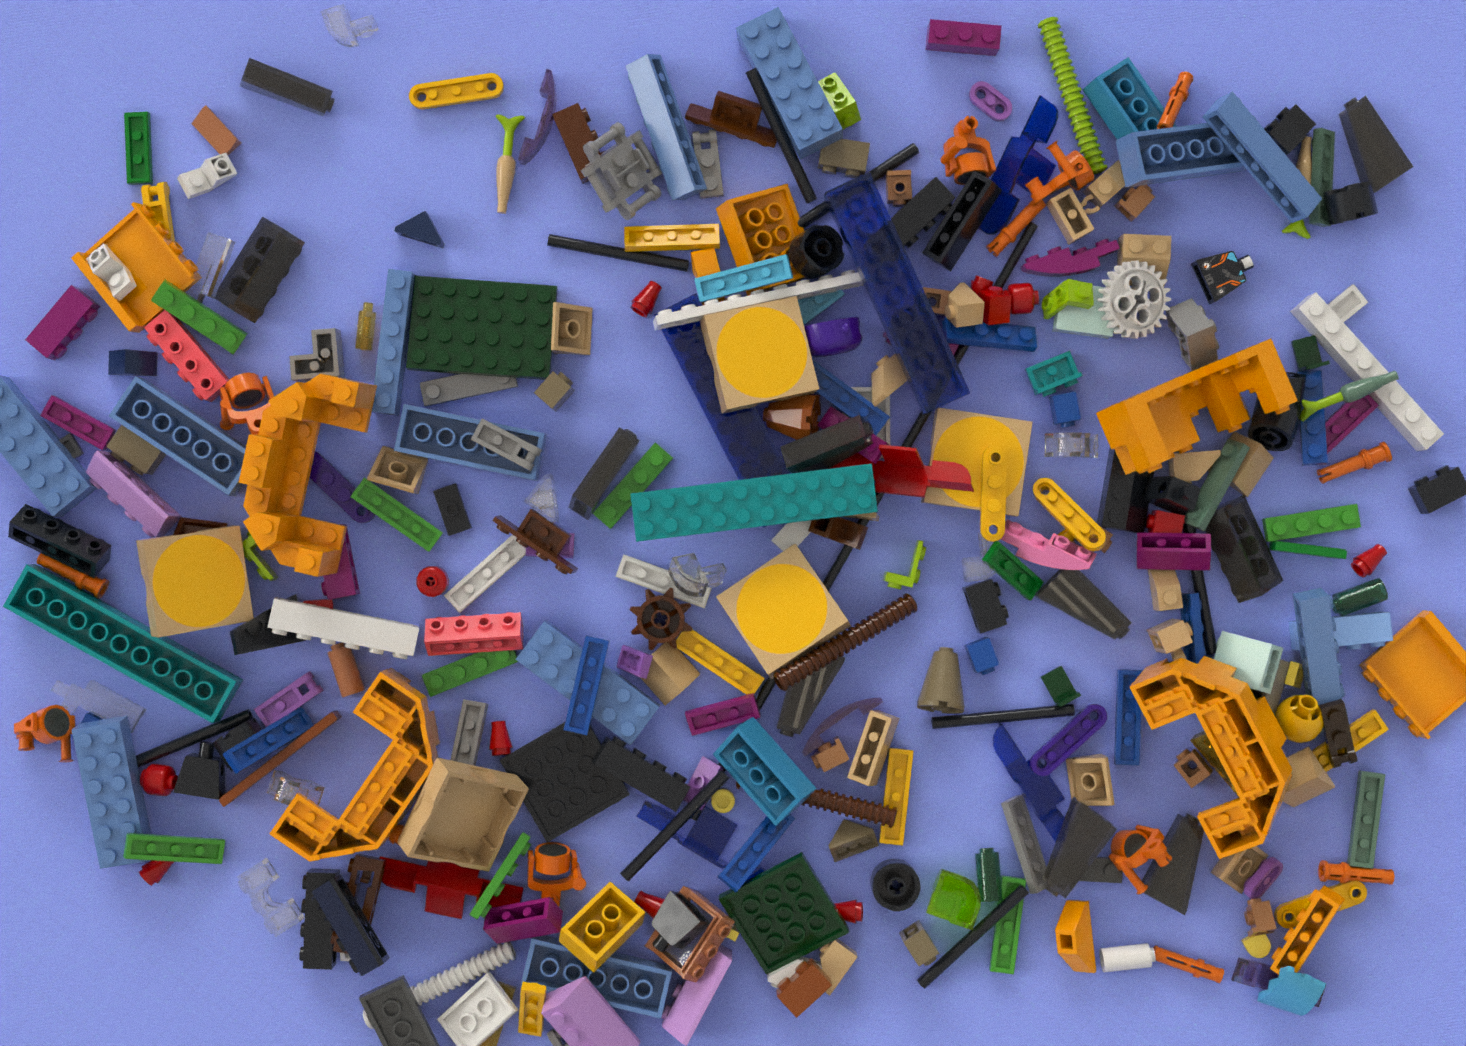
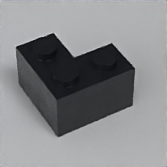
M1295 104L1290 109L1285 107L1264 130L1287 155L1306 137V134L1316 123Z

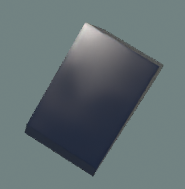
M426 211L395 227L394 231L400 236L444 248V242Z
M128 349L109 351L108 375L157 376L158 353Z

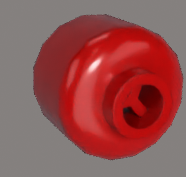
M1030 283L1010 284L1007 290H1004L1012 295L1011 314H1029L1033 311L1034 305L1039 304L1038 290L1034 291Z
M429 566L419 572L416 578V585L423 595L436 597L442 595L447 590L449 577L444 569L438 566Z
M151 764L142 771L140 785L147 794L168 796L175 788L178 776L171 766Z

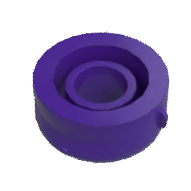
M859 317L843 318L804 326L811 356L825 357L837 355L858 348L863 338L859 329Z

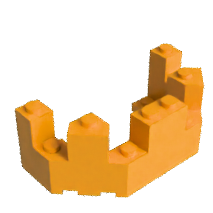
M1270 338L1097 412L1096 415L1111 449H1115L1125 475L1134 471L1141 474L1146 471L1151 473L1162 468L1161 463L1174 458V452L1176 451L1182 454L1193 449L1191 444L1200 441L1191 418L1199 415V409L1207 406L1217 432L1228 430L1229 433L1243 428L1241 423L1251 419L1240 392L1249 390L1250 394L1256 392L1265 414L1275 411L1276 415L1290 410L1289 405L1298 400Z
M319 374L306 383L296 382L268 400L271 406L263 411L258 435H248L238 482L247 484L243 507L250 517L244 520L243 523L261 551L271 550L279 564L294 567L295 572L320 577L334 574L338 571L347 526L301 516L321 423L367 433L377 385L326 374Z
M1203 656L1198 664L1183 658L1169 663L1166 658L1147 666L1130 685V689L1151 730L1195 713L1239 796L1237 799L1199 812L1197 815L1218 858L1221 859L1263 844L1271 830L1292 777V768L1282 750V746L1287 739L1265 696L1255 699L1248 683L1233 678L1237 668Z
M392 667L381 671L354 709V714L387 735L393 741L339 819L298 792L269 833L271 836L309 862L378 849L386 842L394 828L405 817L418 798L438 757L436 746L440 744L434 711H429L427 696L409 685L410 679Z

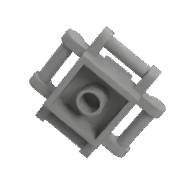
M619 122L613 124L610 130L598 139L589 141L583 146L584 153L590 162L585 165L586 167L581 172L584 177L587 176L599 196L605 213L617 207L621 216L626 220H630L635 216V212L651 200L655 201L661 197L659 187L654 185L651 180L661 175L662 172L643 142V135L640 130L626 137L625 128ZM613 139L616 141V144L601 155L598 154L600 148ZM633 143H634V145H635V147H636V149H634V150H633V148H632V146H631ZM640 188H643L645 194L629 205L625 199Z

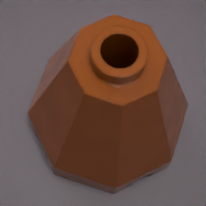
M803 395L769 403L768 408H764L763 421L767 422V427L800 442L816 443L820 428L817 426L819 424L817 421L818 415H821L820 395Z

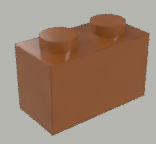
M812 958L808 962H801L796 967L794 975L790 978L785 977L777 985V997L796 1018L832 986L829 976Z

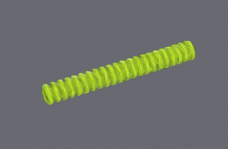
M1049 17L1040 21L1037 26L1041 28L1040 35L1044 36L1042 41L1046 42L1044 47L1048 49L1047 56L1051 57L1049 62L1053 63L1051 68L1055 70L1054 77L1058 78L1056 83L1060 84L1058 89L1062 91L1061 98L1065 99L1063 104L1067 105L1065 110L1069 112L1068 119L1072 120L1070 125L1074 126L1072 131L1076 133L1075 140L1079 141L1077 143V146L1081 147L1079 152L1083 154L1095 175L1105 171L1108 167L1103 163L1105 158L1101 157L1103 152L1099 151L1101 146L1096 142L1098 137L1094 136L1096 131L1092 130L1094 125L1089 121L1091 116L1087 115L1089 110L1085 108L1087 104L1082 100L1084 95L1080 93L1082 89L1078 87L1080 83L1076 80L1077 74L1073 72L1075 68L1071 66L1073 62L1069 59L1070 53L1066 51L1068 47L1064 45L1066 41L1062 38L1063 32L1059 30L1061 26L1057 24L1059 21L1058 17Z

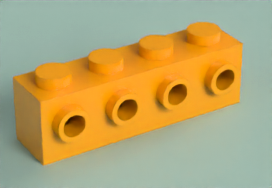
M1325 885L1319 891L1315 889L1308 899L1311 903L1307 910L1303 908L1295 919L1299 922L1295 929L1291 927L1283 938L1287 941L1283 948L1279 946L1271 957L1275 961L1270 969L1279 975L1280 968L1291 966L1295 968V973H1299L1345 901V898Z

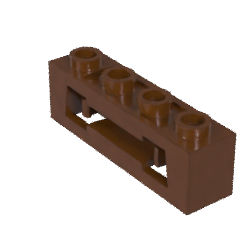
M356 854L355 859H350L348 872L351 875L349 882H346L357 901L361 884L358 883L360 871H363L360 882L366 884L371 882L372 872H375L372 885L367 888L362 909L371 925L387 859ZM333 931L330 942L334 944L333 951L348 954L347 951L343 952L336 941L339 937Z

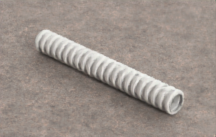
M504 942L503 945L499 943L497 948L493 946L490 948V951L485 950L484 954L479 953L476 958L473 956L470 958V961L466 959L464 964L458 963L457 967L452 966L450 970H444L443 974L438 973L437 977L431 976L430 980L425 979L423 984L419 982L416 987L411 986L410 988L419 1006H421L422 1002L427 1003L429 999L434 1000L436 995L440 997L442 992L448 993L449 989L454 990L456 986H462L463 982L468 983L469 979L475 980L476 976L481 977L482 973L487 974L490 969L495 970L496 966L501 967L502 963L508 964L510 959L514 961L516 959L515 950L511 942ZM363 1010V1019L370 1029H374L365 1010Z

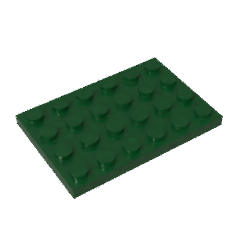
M415 276L406 369L545 380L551 371L553 302H557V286Z

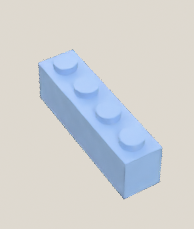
M1381 611L1333 616L1336 623V631H1333L1338 646H1347V649L1362 648L1361 644L1370 643V647L1385 646V641H1393L1390 612ZM1296 620L1288 621L1291 649L1300 651Z

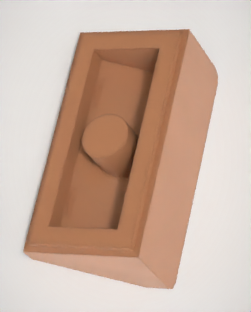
M206 105L192 122V125L219 154L227 153L229 155L241 144L238 138Z

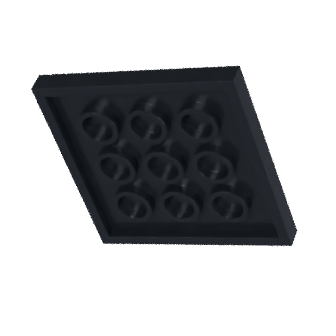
M564 722L500 759L505 771L517 775L529 788L523 802L546 842L553 840L630 795L622 780L593 764L592 760L599 750L601 743L591 725L588 735L564 730Z

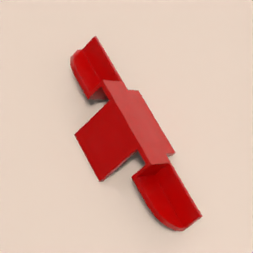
M879 444L878 448L885 461H878L874 464L858 452H846L836 456L828 469L872 464L874 481H876L875 492L925 498L927 487L974 492L970 473L962 464L933 460L932 466H926L923 464L917 448Z
M380 856L382 859H387L382 882L391 888L415 893L418 884L427 886L425 911L462 919L465 894L476 896L477 903L491 880L478 878L480 870L461 867L451 862L428 861L426 866ZM503 883L505 886L499 896L493 895L488 904L493 908L520 903L524 888Z

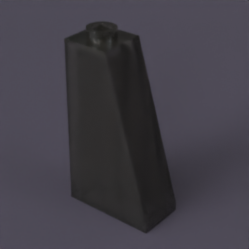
M251 58L248 60L240 83L242 88L324 116L326 111H331L335 100L331 97L333 91Z
M1366 96L1360 100H1357L1355 97L1343 105L1345 110L1339 113V117L1360 183L1371 181L1375 193L1411 169L1413 165Z
M857 415L783 445L780 448L786 468L791 473L824 470L872 445L871 435L874 434V431L869 421H865L860 415Z
M619 427L573 493L568 508L586 520H589L637 448L639 440L632 431L628 429L623 430Z
M1059 569L1035 594L1037 599L1110 639H1116L1117 637L1121 639L1130 630L1128 626L1132 622L1080 570Z
M838 656L836 661L831 660V664H825V667L823 669L819 668L818 672L813 671L811 676L807 675L805 680L800 679V683H794L793 687L788 686L776 724V728L781 729L780 734L793 737L794 733L800 735L845 661L844 656Z
M1075 796L1070 802L1042 878L1047 885L1045 888L1056 897L1059 894L1064 898L1069 895L1117 830L1110 821Z
M1188 813L1185 817L1177 814L1163 840L1167 847L1166 851L1172 856V860L1169 861L1167 859L1169 864L1159 867L1156 860L1153 859L1142 879V882L1149 886L1144 892L1146 895L1183 915L1187 912L1204 833L1203 827L1198 825L1199 820Z

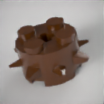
M671 587L664 595L657 596L649 589L645 590L646 601L641 606L630 607V611L637 616L638 624L631 631L632 635L642 634L647 638L649 650H653L658 643L666 642L673 649L677 648L676 637L680 632L692 631V627L685 622L684 614L691 607V604H679L674 599V592ZM660 612L662 615H667L668 619L665 620V625L655 622L657 613Z

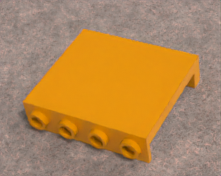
M133 202L131 205L134 209L88 251L85 253L77 252L71 259L128 331L140 333L147 324L165 310L151 301L165 279L186 292L202 277L197 272L198 267L190 259L187 260L183 255V248L176 241H172L168 237V229L162 223L156 222L153 217L155 215L153 210L146 204ZM103 243L130 270L137 284L121 301L113 297L107 282L92 272L86 259Z
M1423 610L1393 635V641H1386L1385 646H1380L1359 664L1363 670V677L1379 688L1377 693L1385 701H1390L1394 706L1393 712L1400 719L1407 721L1409 731L1417 738L1429 739L1430 735L1428 733L1466 702V651L1432 611Z

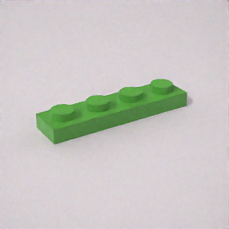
M166 279L151 299L152 302L233 355L248 334Z
M654 443L593 514L611 529L632 506L630 494L644 492L670 463L673 457L657 443Z
M365 477L350 496L428 552L443 533Z
M1357 504L1262 519L1266 542L1361 527Z
M515 650L478 652L422 675L430 697L514 664L518 662L515 660L518 656Z
M522 832L469 915L477 920L479 916L483 918L492 907L488 902L493 895L498 897L505 885L501 882L505 876L511 877L518 866L515 861L519 854L525 856L532 845L528 842L530 839L529 835Z
M127 833L123 857L125 859L222 864L225 840L220 838Z
M1001 875L998 905L1020 884L1025 887L1026 879ZM1024 898L995 924L989 970L992 972L1014 974Z

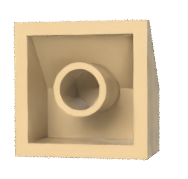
M1123 234L1118 238L1120 249L1117 252V265L1122 266V262L1139 260V263L1147 262L1148 266L1155 265V271L1162 272L1159 279H1166L1171 260V236ZM1130 279V281H1129V286H1132V280H1131V279Z

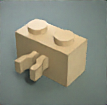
M1072 188L1051 198L1046 203L1068 245L1094 230L1087 215L1094 214L1100 210L1099 206L1084 210L1083 207L1087 205V201L1092 200L1094 197L1090 194L1080 203Z
M1172 618L1147 629L1156 652L1171 653L1173 661L1179 658L1187 660L1181 648L1193 643L1191 639L1193 632L1187 622L1184 623L1183 620Z

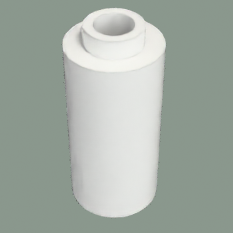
M1148 943L1100 948L1099 950L1101 968L1104 973L1152 967V962L1156 961L1154 948H1150Z

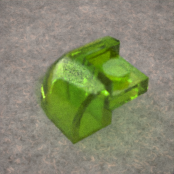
M940 869L933 885L926 913L948 920L952 924L973 930L981 905L979 889L967 877Z

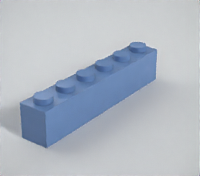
M647 54L626 65L628 79L635 91L636 102L642 111L644 125L650 134L651 145L657 154L659 168L665 177L667 191L672 200H685L706 190L707 186L661 55Z
M1233 91L1218 98L1203 115L1202 118L1291 223L1305 219L1311 214L1322 200L1321 196Z
M388 269L374 385H377L372 408L374 413L399 416L416 276L411 271Z
M1322 588L1293 593L1306 695L1314 697L1318 705L1342 699L1345 696V692L1339 679V675H1342V669L1336 653H1339V646L1337 640L1334 639L1333 631H1336V623L1334 618L1331 617V609H1333L1332 597Z

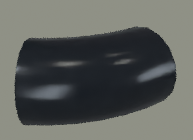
M1286 372L1298 400L1290 404V410L1278 415H1276L1275 411L1265 414L1258 397H1256L1252 419L1248 428V437L1261 443L1266 450L1284 451L1292 446L1300 419L1301 402L1304 398L1306 375Z

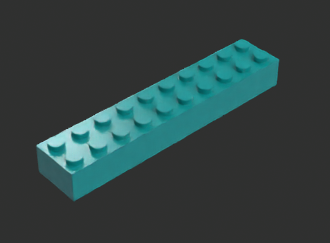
M872 464L630 494L636 542L878 512Z
M37 564L25 566L3 605L4 608L211 723L219 722L222 719L243 681L242 678L166 636L159 638L151 636L150 627L95 598L84 590L78 589L75 585Z

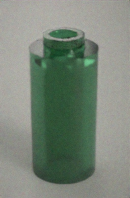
M1376 578L1332 595V610L1334 613H1339L1340 616H1345L1388 600L1386 587L1380 578Z
M994 848L979 849L980 853L975 854L979 902L1003 901L999 852H994Z

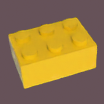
M609 882L561 929L559 942L594 973L643 924L645 911L612 882Z

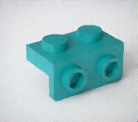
M1070 351L1025 369L1034 394L1042 393L1043 397L1055 393V387L1064 384L1065 388L1077 384V378L1083 376L1081 372H1078Z

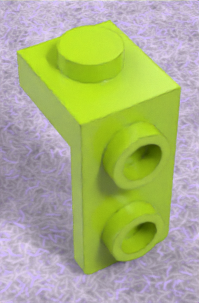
M832 73L818 81L843 130L861 120L855 99L836 73Z
M1072 279L1065 280L1043 297L1041 306L1044 319L1049 320L1068 305L1090 309L1094 306L1092 283Z
M248 532V538L242 542L244 556L250 562L254 561L259 567L257 572L264 580L275 581L278 576L255 548L258 545L250 532Z
M916 541L908 577L885 571L883 581L888 582L887 587L901 590L902 585L913 588V584L918 583L921 570L917 569L919 560L923 561L926 552L923 541Z

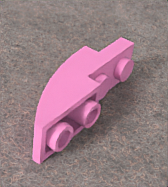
M1008 519L1005 522V533L1001 540L1017 547L1018 550L1015 556L1027 561L1057 569L1086 570L1091 567L1097 555L1083 546L1069 541L1064 536L1053 533L1049 540L1040 533L1032 532L1022 527L1017 522H1012Z

